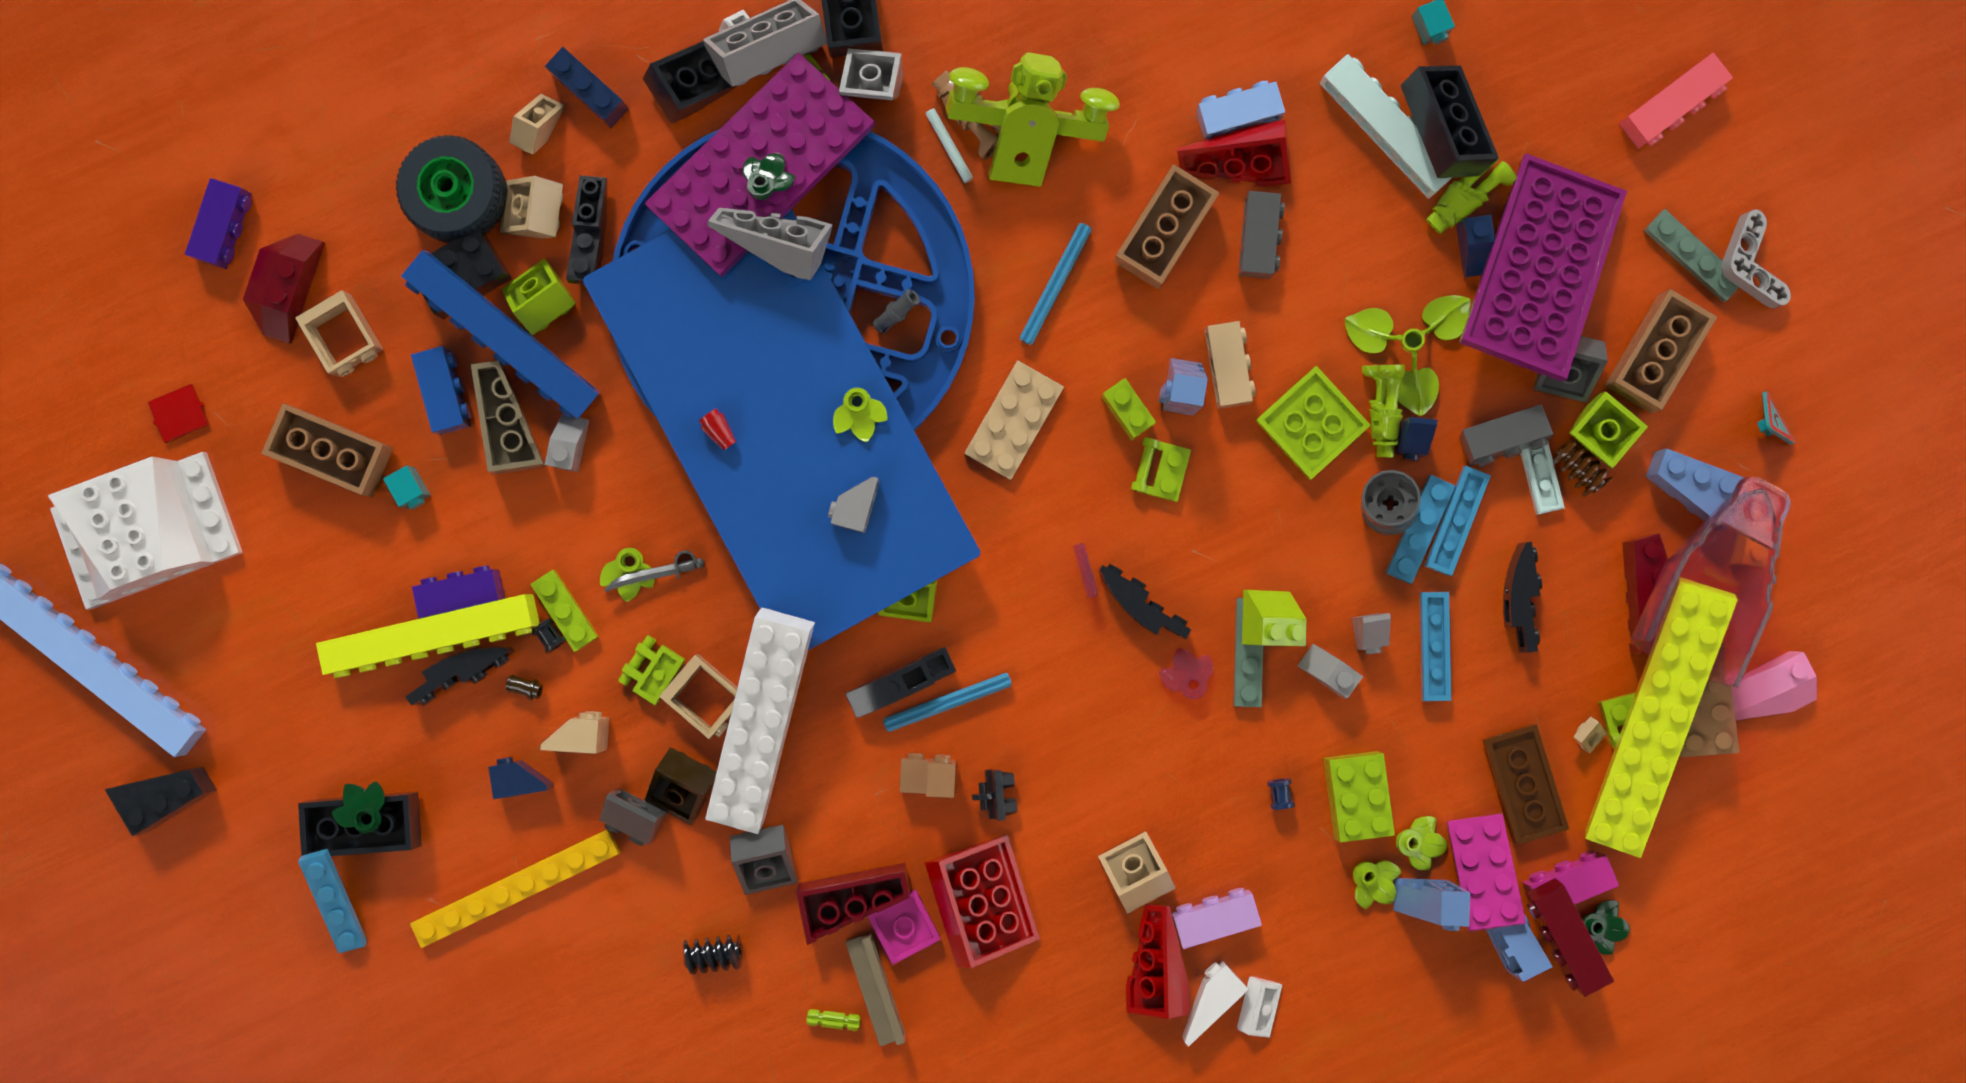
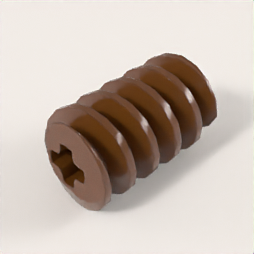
M1573 437L1555 451L1557 457L1553 462L1555 464L1562 461L1565 463L1561 471L1564 472L1569 469L1572 471L1568 480L1579 479L1575 488L1585 486L1586 489L1582 493L1584 497L1597 492L1613 477L1605 478L1608 470L1606 468L1598 470L1601 462L1599 460L1590 462L1594 454L1592 452L1584 453L1586 447L1582 444L1576 446L1578 441Z

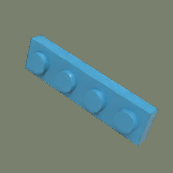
M1468 466L1462 467L1424 567L1447 576L1453 575L1491 475Z
M1428 475L1420 493L1421 501L1417 518L1411 527L1402 533L1385 571L1386 574L1408 584L1413 583L1455 489V485L1433 475Z
M1419 592L1421 701H1451L1449 592Z
M328 849L300 856L298 863L338 953L364 947L367 943L366 936Z

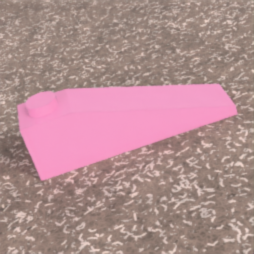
M1788 651L1731 681L1736 720L1794 712L1817 700V676L1804 652Z

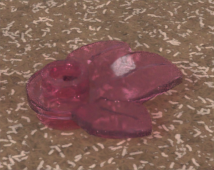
M1178 648L1173 657V668L1162 669L1159 671L1161 681L1169 690L1181 691L1186 698L1196 700L1203 697L1207 691V680L1213 674V663L1209 655L1196 659L1190 651ZM1192 681H1196L1199 684V687L1195 690L1188 687Z

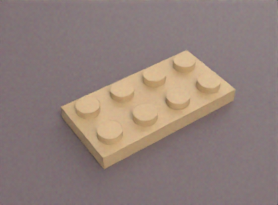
M1017 360L964 454L1003 477L1012 480L1064 386Z

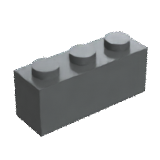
M1248 191L1245 196L1238 276L1270 279L1274 272H1278L1280 256L1276 255V246L1280 245L1282 240V229H1278L1279 219H1283L1285 203L1281 202V194Z
M1542 404L1463 429L1459 438L1470 466L1479 464V467H1484L1494 463L1495 458L1505 456L1508 459L1521 454V450L1529 447L1532 450L1548 445L1547 442L1552 437L1553 432Z

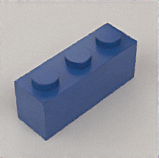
M439 346L411 354L432 433L443 435L471 427L469 419L472 418V413L468 403H465L462 393H465V387L462 379L457 377L455 367H458V362L454 352H450V349Z

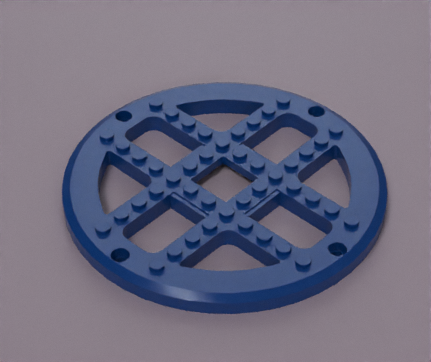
M719 130L702 137L682 150L648 183L634 203L623 225L615 248L613 261L631 252L635 247H640L671 230L645 205V202ZM869 132L835 165V167L849 171L852 174V181L834 245L827 243L821 263L849 314L852 311L857 289L899 299L906 290L910 289L919 296L920 302L918 305L927 308L931 312V321L924 345L916 354H904L866 343L885 379L902 383V386L894 392V395L915 431L934 412L949 391L964 359L973 324L975 300L973 269L962 227L938 185L904 151L886 139ZM881 190H884L898 204L916 228L924 244L933 272L932 276L871 261L863 255V248ZM946 331H951L956 335V341L952 345H945L941 342V335ZM616 344L621 363L629 377L632 386L634 387V389L636 390L644 404L647 406V408L655 416L650 404L648 403L637 380L635 379L631 369L629 368L624 356L622 355L618 345Z

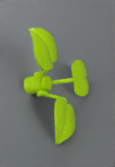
M1457 295L1434 299L1427 304L1422 313L1423 321L1430 326L1422 331L1409 329L1404 335H1389L1393 330V320L1386 311L1379 308L1365 309L1346 317L1345 327L1351 341L1366 353L1375 354L1382 352L1386 347L1387 340L1401 341L1403 350L1412 355V371H1405L1398 402L1416 415L1422 416L1433 406L1439 391V380L1432 369L1422 368L1417 371V352L1425 342L1424 335L1434 330L1435 335L1439 339L1453 340L1458 338L1465 327L1471 299Z

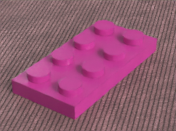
M1503 814L1447 821L1459 886L1470 892L1468 931L1525 925L1526 921Z

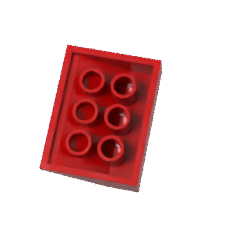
M1008 835L953 851L924 862L956 967L973 968L1040 939Z

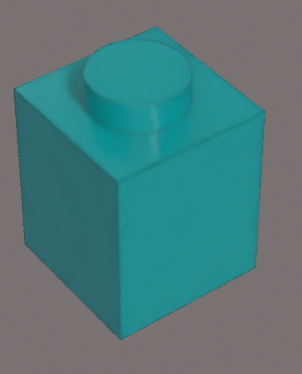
M1434 0L1422 5L1412 15L1424 45L1431 42L1434 45L1444 42L1455 28L1444 0Z
M406 465L383 478L398 507L413 510L425 503L424 499L431 496L415 467Z

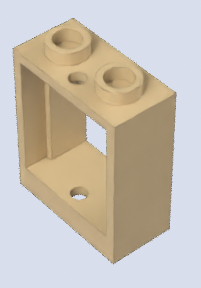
M343 290L296 317L298 324L328 374L336 377L347 376L355 370V366L362 362L368 363L378 356L377 353L384 350L352 295ZM349 310L369 345L337 363L317 327L342 312Z
M697 654L692 657L659 697L708 739L713 738L715 735L719 738L728 728L726 721L731 716L734 701L711 727L680 701L677 696L701 668L734 696H736L738 687L701 655Z

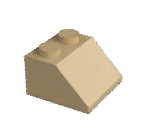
M537 176L507 180L506 206H504L505 210L502 212L500 233L540 239L556 237L560 224L558 217L563 201V184Z
M597 711L579 713V717L571 718L541 744L540 750L590 754L605 751L608 746L610 717H602V712Z
M1147 832L1098 856L1127 914L1176 889Z

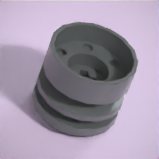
M1396 470L1381 471L1372 476L1364 486L1361 498L1362 517L1366 524L1377 533L1384 535L1400 534L1409 529L1417 518L1420 506L1419 487L1413 478L1404 472ZM1387 501H1393V511L1387 510V506H1385Z

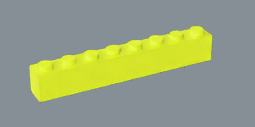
M523 594L318 642L316 646L322 674H333L335 679L351 675L350 670L359 668L360 673L375 670L378 663L385 662L386 666L401 664L402 658L411 656V660L427 658V652L437 650V654H444L454 651L453 646L463 644V648L478 646L481 639L489 638L490 642L506 639L505 634L515 632L516 636L532 633L531 628L538 626L540 622L534 595Z

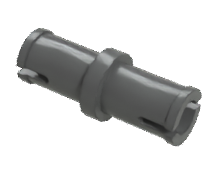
M908 289L897 301L890 302L886 307V311L873 321L875 329L885 334L894 324L902 322L906 318L907 313L919 304L920 298L917 293Z

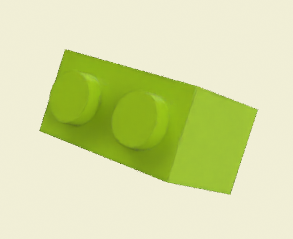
M1126 378L1102 394V400L1131 441L1156 423Z

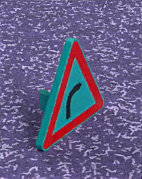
M1767 391L1763 392L1765 419L1757 422L1760 433L1765 432L1766 436L1774 434L1790 445L1794 444L1795 440Z

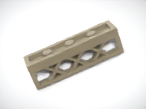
M872 932L846 940L845 943L879 1045L883 1046L895 1041L897 1045L905 1043L906 1033Z

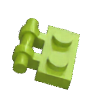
M647 635L642 643L639 642L636 646V653L629 664L625 663L622 668L623 673L618 681L627 686L632 678L637 680L638 683L632 691L650 703L657 705L661 699L659 696L673 681L686 659L665 645H661L657 653L654 652L651 648L656 639ZM646 657L651 662L645 672L642 673L638 668Z

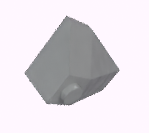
M718 208L708 220L710 228L782 272L811 280L820 267L832 230V224L808 217L797 216V221L780 219V214L771 213V217H758L753 211Z

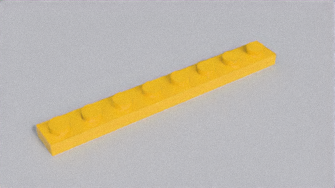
M607 829L410 923L420 947L423 948L621 852L611 831Z

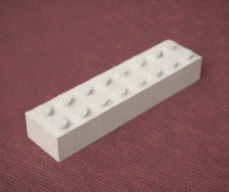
M762 607L756 614L706 820L755 834L759 833L766 818L815 622Z

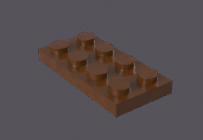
M1531 724L1482 739L1514 844L1519 845L1569 830L1537 724Z

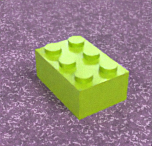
M1372 751L1323 758L1334 839L1341 843L1395 836L1384 753Z

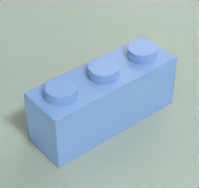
M1268 81L1258 82L1251 89L1242 91V88L1233 89L1226 93L1227 96L1217 98L1216 95L1208 96L1201 100L1196 109L1204 140L1255 124L1278 121L1285 114L1277 82L1268 84Z

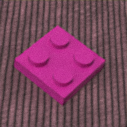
M916 889L910 892V898L868 916L892 965L941 940V936Z

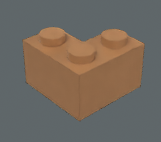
M908 753L907 758L902 757L900 792L926 794V797L954 798L956 760H951V755L935 754L934 759H926L922 753Z

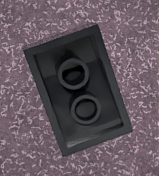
M703 41L650 63L642 78L671 124L693 115L738 87L736 85L732 87L722 78Z

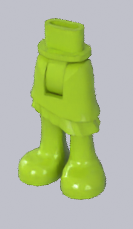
M1499 159L1496 162H1494L1489 168L1495 165L1499 161ZM1504 161L1500 162L1492 173L1475 189L1471 188V186L1485 172L1480 176L1463 177L1459 181H1453L1441 196L1437 205L1432 208L1433 213L1426 219V222L1439 234H1442L1448 227L1453 228L1456 223L1462 221L1474 210L1483 206L1482 202L1489 200L1487 194L1501 183L1509 186L1515 182L1517 177L1511 167Z
M1405 365L1362 366L1363 375L1376 381V400H1369L1371 406L1369 412L1371 418V437L1376 440L1373 442V445H1377V457H1394V445H1398L1400 422L1403 417L1401 415L1402 409L1398 408V399L1402 379L1405 374Z

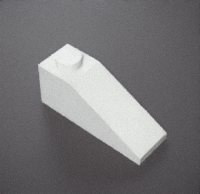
M1223 960L1219 964L1213 963L1204 973L1206 976L1202 979L1182 1034V1038L1188 1047L1249 990Z

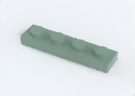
M1666 209L1662 210L1643 230L1722 303L1727 301L1739 288L1723 275L1721 270L1722 260Z
M1236 598L1233 706L1262 707L1263 645L1242 644L1243 598Z

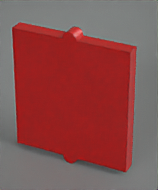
M193 384L148 402L155 419L153 424L157 425L164 443L210 425L203 410L204 403L200 402Z

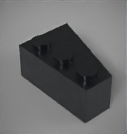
M204 767L104 790L130 834L136 836L151 831L217 789Z

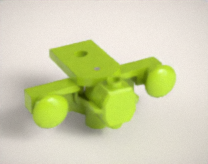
M1025 53L1021 57L1020 62L1013 66L1010 77L1012 82L1008 87L1010 98L997 102L983 100L981 95H977L978 91L986 90L989 87L988 78L980 71L969 67H959L949 73V79L954 83L953 91L949 92L946 104L948 119L1001 126L988 173L990 180L1041 187L1056 135L1104 142L1109 128V122L1106 117L1108 111L1117 110L1120 106L1118 98L1113 93L1094 87L1085 89L1080 95L1085 103L1083 111L1075 110L1072 115V113L1053 110L1048 103L1057 97L1060 90L1064 89L1067 74L1056 59L1047 55ZM1024 152L1028 154L1024 161H1016L1014 159L1019 153Z

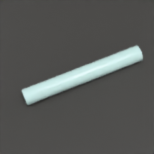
M935 108L927 111L926 116L964 183H968L973 179V176Z

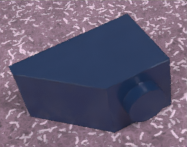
M1491 215L1464 218L1456 225L1464 278L1483 274L1491 247L1495 241Z
M1409 417L1401 421L1399 441L1395 447V455H1402L1405 461H1419V457L1427 456L1438 420Z
M513 757L496 759L497 764L488 767L493 799L547 791L554 788L553 782L523 760L513 761Z

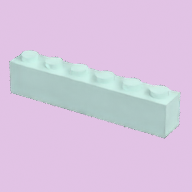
M1347 54L1323 76L1319 84L1428 199L1451 179L1437 178L1414 119L1410 116L1407 117L1400 110V104L1396 99L1388 97L1383 92L1382 86L1374 77L1370 78L1366 74L1363 65L1358 59L1351 58Z

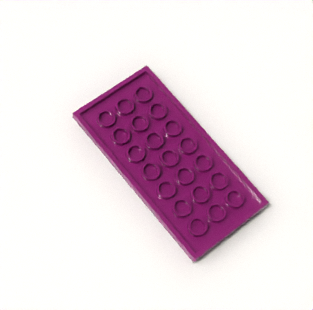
M798 52L645 202V205L722 278L748 250L708 226V220L717 209L728 208L753 211L758 217H771V213L780 214V219H782L876 126L875 122L847 96L839 95V89ZM769 154H782L785 160L784 172L793 174L796 177L795 181L787 190L775 191L768 199H755L749 194L747 189L748 181L743 176L745 161L749 157H754L761 161Z
M1525 153L1521 159L1516 174L1517 179L1512 185L1495 235V241L1491 247L1459 343L1564 382L1572 365L1627 191Z

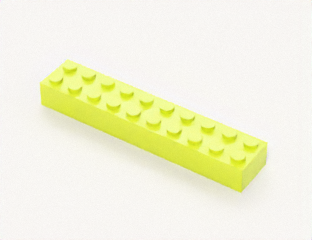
M1677 578L1587 823L1585 839L1638 858L1642 857L1738 601L1735 594L1685 578Z

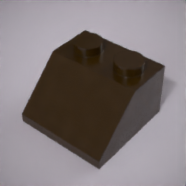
M670 747L655 769L644 800L693 825L714 785L717 771Z

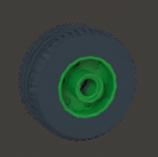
M454 135L432 137L430 140H424L423 143H419L417 147L415 146L408 153L409 155L404 158V162L402 161V166L397 174L398 180H396L398 203L407 219L428 236L438 241L449 243L477 229L485 234L490 232V229L494 228L495 223H498L499 218L502 217L507 199L506 179L497 162L473 141Z

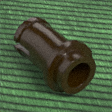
M510 675L505 689L507 692L527 696L528 700L540 698L543 684L539 683L537 679L530 681Z

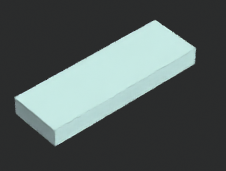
M1549 443L1537 450H1532L1531 447L1521 450V457L1536 515L1564 509Z

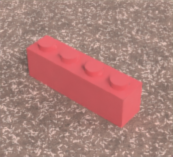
M1713 52L1625 118L1619 125L1638 149L1646 143L1651 147L1664 137L1661 133L1668 127L1672 131L1685 121L1682 116L1690 111L1693 115L1706 105L1703 101L1710 95L1714 99L1728 88L1724 84L1733 77Z

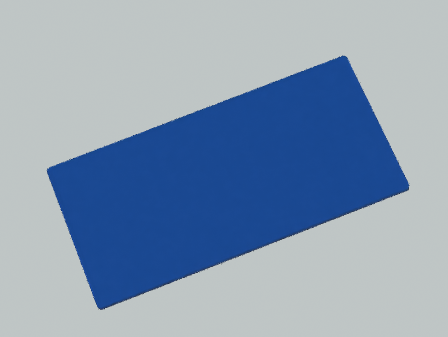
M792 209L782 218L797 221V217ZM670 230L585 276L583 282L759 608L761 609L762 607L815 622L808 648L809 651L980 556L979 547L822 263L814 274L815 278L789 286L784 272L748 251L721 278ZM852 388L866 390L870 398L880 401L887 411V421L875 422L874 434L868 442H863L857 438L851 429L837 434L834 430V413L837 408L843 405L845 394ZM856 397L853 399L852 404L855 407H859L863 400L860 397ZM715 408L720 413L723 412L737 441L724 451L700 428L702 425L698 421ZM871 477H876L880 480L865 534L831 524L832 518L828 517L832 501L837 502L839 495Z

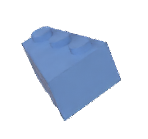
M1170 358L1166 384H1163L1159 394L1158 403H1163L1162 411L1194 416L1203 407L1208 379L1204 368H1202V363Z
M1669 449L1654 452L1646 474L1649 480L1669 496L1676 498L1686 506L1689 512L1697 515L1712 530L1726 528L1744 478Z
M1394 879L1397 894L1393 911L1441 925L1444 930L1459 931L1460 926L1469 927V891L1449 880Z
M1526 916L1525 925L1486 930L1506 971L1522 982L1552 968L1540 943L1531 931Z

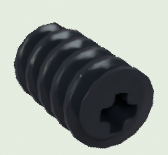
M738 934L736 942H733L731 935H727L726 943H722L720 936H717L715 945H712L709 937H707L704 946H701L699 940L695 939L693 947H690L688 941L684 940L683 956L685 967L688 968L692 975L697 973L698 968L701 973H707L709 966L713 972H717L720 964L724 971L730 969L731 963L735 970L740 969L742 963L740 935Z

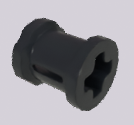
M551 618L541 622L532 629L531 633L533 636H537L544 645L546 654L553 652L566 642V638L564 636L561 637L553 627Z

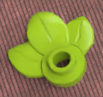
M852 388L845 394L843 405L837 408L834 413V430L837 434L851 429L857 438L863 442H868L874 434L875 422L887 421V411L880 401L871 399L866 390ZM856 397H860L863 400L859 407H855L852 404L853 399Z
M625 548L618 553L616 560L604 566L600 575V585L608 586L620 576L651 569V567L644 563L643 556L637 549ZM628 556H632L635 559L633 566L626 565L625 560ZM655 579L621 586L617 590L624 601L629 602L638 594L641 586L652 588Z
M1423 816L1415 819L1411 828L1403 830L1396 838V846L1400 853L1408 856L1411 865L1418 870H1430L1431 857L1442 855L1448 848L1446 840L1441 835L1434 833L1436 818L1432 816ZM1413 839V844L1410 848L1409 841Z
M1386 860L1376 864L1369 861L1358 863L1353 869V879L1357 885L1354 896L1357 903L1364 909L1370 907L1374 900L1382 904L1393 903L1397 892L1392 881L1401 874L1400 868ZM1370 872L1369 877L1365 880V875Z

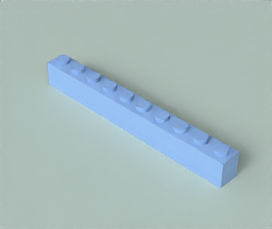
M0 564V620L173 757L187 755L206 731L200 725V719L191 713H185L179 708L180 704L175 699L158 692L159 688L156 684L147 679L143 680L136 674L138 671L128 663H122L115 658L116 653L113 650L100 646L94 641L96 639L94 635L74 625L75 621L70 616L57 612L52 608L54 605L51 601L42 596L38 597L31 591L33 588L28 583L14 578L10 575L12 571L5 565Z

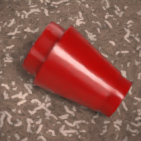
M717 408L698 420L702 425L700 428L723 451L737 442L723 412L720 413Z

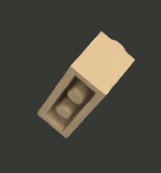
M1240 321L1207 326L1204 333L1217 409L1250 404L1253 401L1252 397L1256 396L1254 381H1249L1248 370H1251V360L1249 354H1245L1243 344L1247 343L1245 328L1240 327Z

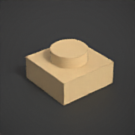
M1590 716L1585 723L1578 727L1573 738L1582 749L1591 753L1607 732L1599 721Z

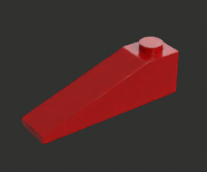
M1285 120L1255 124L1177 148L1180 168L1195 177L1209 179L1215 177L1231 179L1230 182L1239 183L1240 180L1255 182V186L1262 187L1291 184Z
M1145 904L1138 932L1140 942L1137 952H1134L1132 957L1134 967L1132 975L1128 976L1126 982L1127 1013L1166 1019L1190 1014L1189 984L1170 906Z

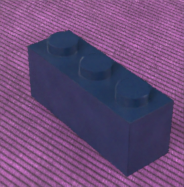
M564 47L545 65L546 69L557 81L610 128L629 109L616 93Z

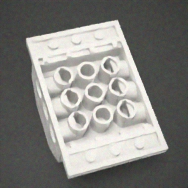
M200 452L179 461L152 456L48 495L55 506L50 508L85 609H94L243 553L206 452Z

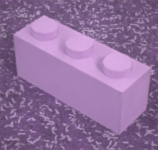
M1236 888L1228 892L1229 895L1218 898L1215 895L1202 899L1203 903L1192 906L1191 903L1176 907V911L1172 912V918L1182 948L1186 949L1262 926L1253 894L1249 890L1244 891V888Z

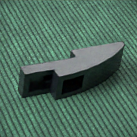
M581 175L579 177L572 220L574 232L566 274L568 283L585 285L583 282L584 277L596 271L598 265H601L607 211V178Z
M1532 542L1518 543L1507 570L1503 593L1504 627L1516 628L1519 652L1524 653L1538 651L1537 645L1540 644V635L1538 630L1534 628L1533 618L1536 617L1534 603L1530 602V597L1540 596L1542 579L1536 571L1535 563L1538 562V553L1536 548L1532 546Z
M1110 563L1107 567L1104 565L1100 566L1098 571L1107 589L1122 609L1136 622L1156 635L1161 627H1164L1183 639L1188 637L1192 630L1186 627L1188 621L1176 614L1171 618L1162 613L1165 608L1150 600L1149 604L1145 603L1150 593L1145 590L1146 584L1132 577L1131 581L1122 577L1123 571Z
M491 647L466 651L448 657L422 671L427 682L405 697L411 706L419 704L425 706L437 698L435 693L443 688L445 691L458 684V677L462 683L473 682V684L480 682L488 676L487 670L493 666L497 669L510 660L508 656L515 651L512 647Z
M941 647L896 670H891L846 692L845 695L855 717L858 718L935 684L934 682L956 672V669L946 647Z

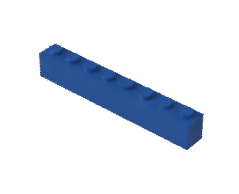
M422 250L401 275L406 280L405 286L417 295L420 292L429 299L427 303L438 312L445 311L451 316L449 321L460 330L466 328L473 334L471 339L482 348L488 346L495 352L493 355L495 359L505 366L508 363L517 370L515 374L526 383L531 381L539 387L537 392L546 400L550 401L553 399L560 404L558 409L567 417L572 418L574 416L578 419L599 395L600 391L427 250Z

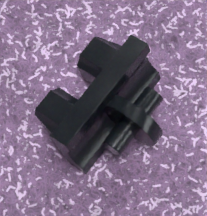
M996 769L984 770L985 782L978 783L979 793L971 794L972 800H980L981 810H988L989 819L1006 820V816L1017 812L1015 798H1004L1003 794L1004 788L1014 787V774L1001 772V770Z

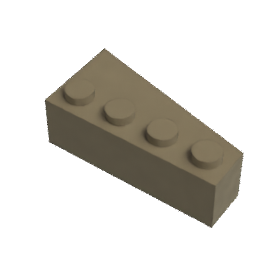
M499 361L471 364L488 473L496 475L547 467L503 365Z

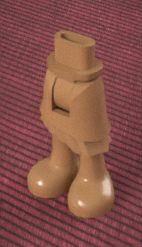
M948 71L943 72L932 83V86L939 92L938 97L942 99L945 106L949 92L953 91L954 83L949 79ZM956 120L959 126L962 125L964 131L970 129L980 141L978 152L983 160L993 156L998 140L994 133L988 130L982 123ZM990 125L999 136L1001 126Z

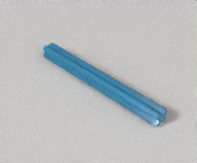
M1078 224L1020 335L1022 342L1032 345L1091 233V228L1088 225Z
M1008 673L998 675L883 719L885 728L888 732L1011 687L1012 682Z

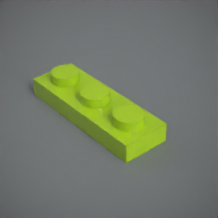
M551 570L530 584L574 652L579 651L599 637L556 570Z

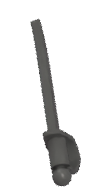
M681 551L675 556L674 564L625 574L612 581L604 591L607 592L628 584L677 574L678 579H681L680 573L693 571L695 567L702 569L705 566V561L701 558L696 559L695 555L690 551ZM683 553L690 554L693 560L677 563L678 557Z

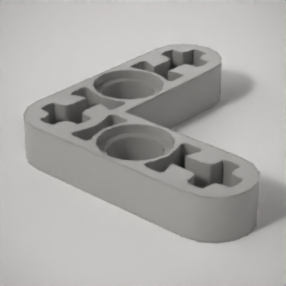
M1751 210L1739 217L1723 258L1721 270L1729 281L1769 308H1777L1790 301L1791 293L1784 282L1754 262L1766 230L1767 220L1761 211ZM1741 239L1746 241L1748 246L1747 251H1744L1742 249L1740 243ZM1753 275L1759 279V287L1754 285Z

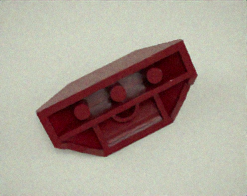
M296 234L259 249L243 301L263 335L292 343L298 325L296 317L302 313L325 242Z

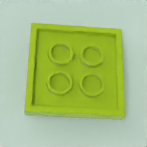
M1317 366L1255 420L1309 480L1314 478L1371 426Z

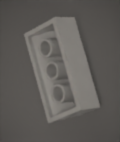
M789 0L702 39L722 78L732 87L743 85L757 75L767 74L773 68L781 64H787L798 52L801 55L813 53L821 46L827 44L820 15L802 0Z

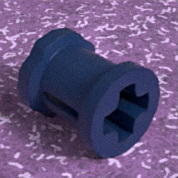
M1290 778L1267 781V785L1271 787L1272 810L1295 807V802L1291 799L1290 784H1292V780Z

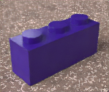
M210 178L185 255L195 260L227 269L228 264L234 258L236 240L240 237L243 230L242 221L244 215L251 206V193L241 187Z
M487 565L473 568L474 573L464 575L463 571L446 574L447 579L437 581V577L420 580L421 585L412 586L418 619L505 599L499 570L490 569V566Z

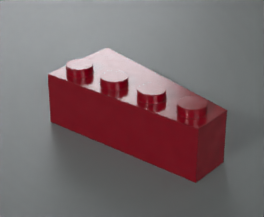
M1660 533L1645 535L1622 543L1625 578H1627L1628 591L1626 592V603L1629 605L1628 630H1630L1631 635L1629 648L1630 653L1643 654L1651 651L1676 583Z
M906 863L799 883L796 895L807 945L827 934L831 935L851 923H857L866 916L875 912L878 913L910 898L911 888Z
M1554 878L1527 892L1526 895L1530 902L1527 904V907L1532 916L1538 919L1541 925L1539 930L1546 942L1550 944L1553 951L1552 955L1560 966L1569 987L1573 991L1577 989L1586 997L1615 982L1566 887Z

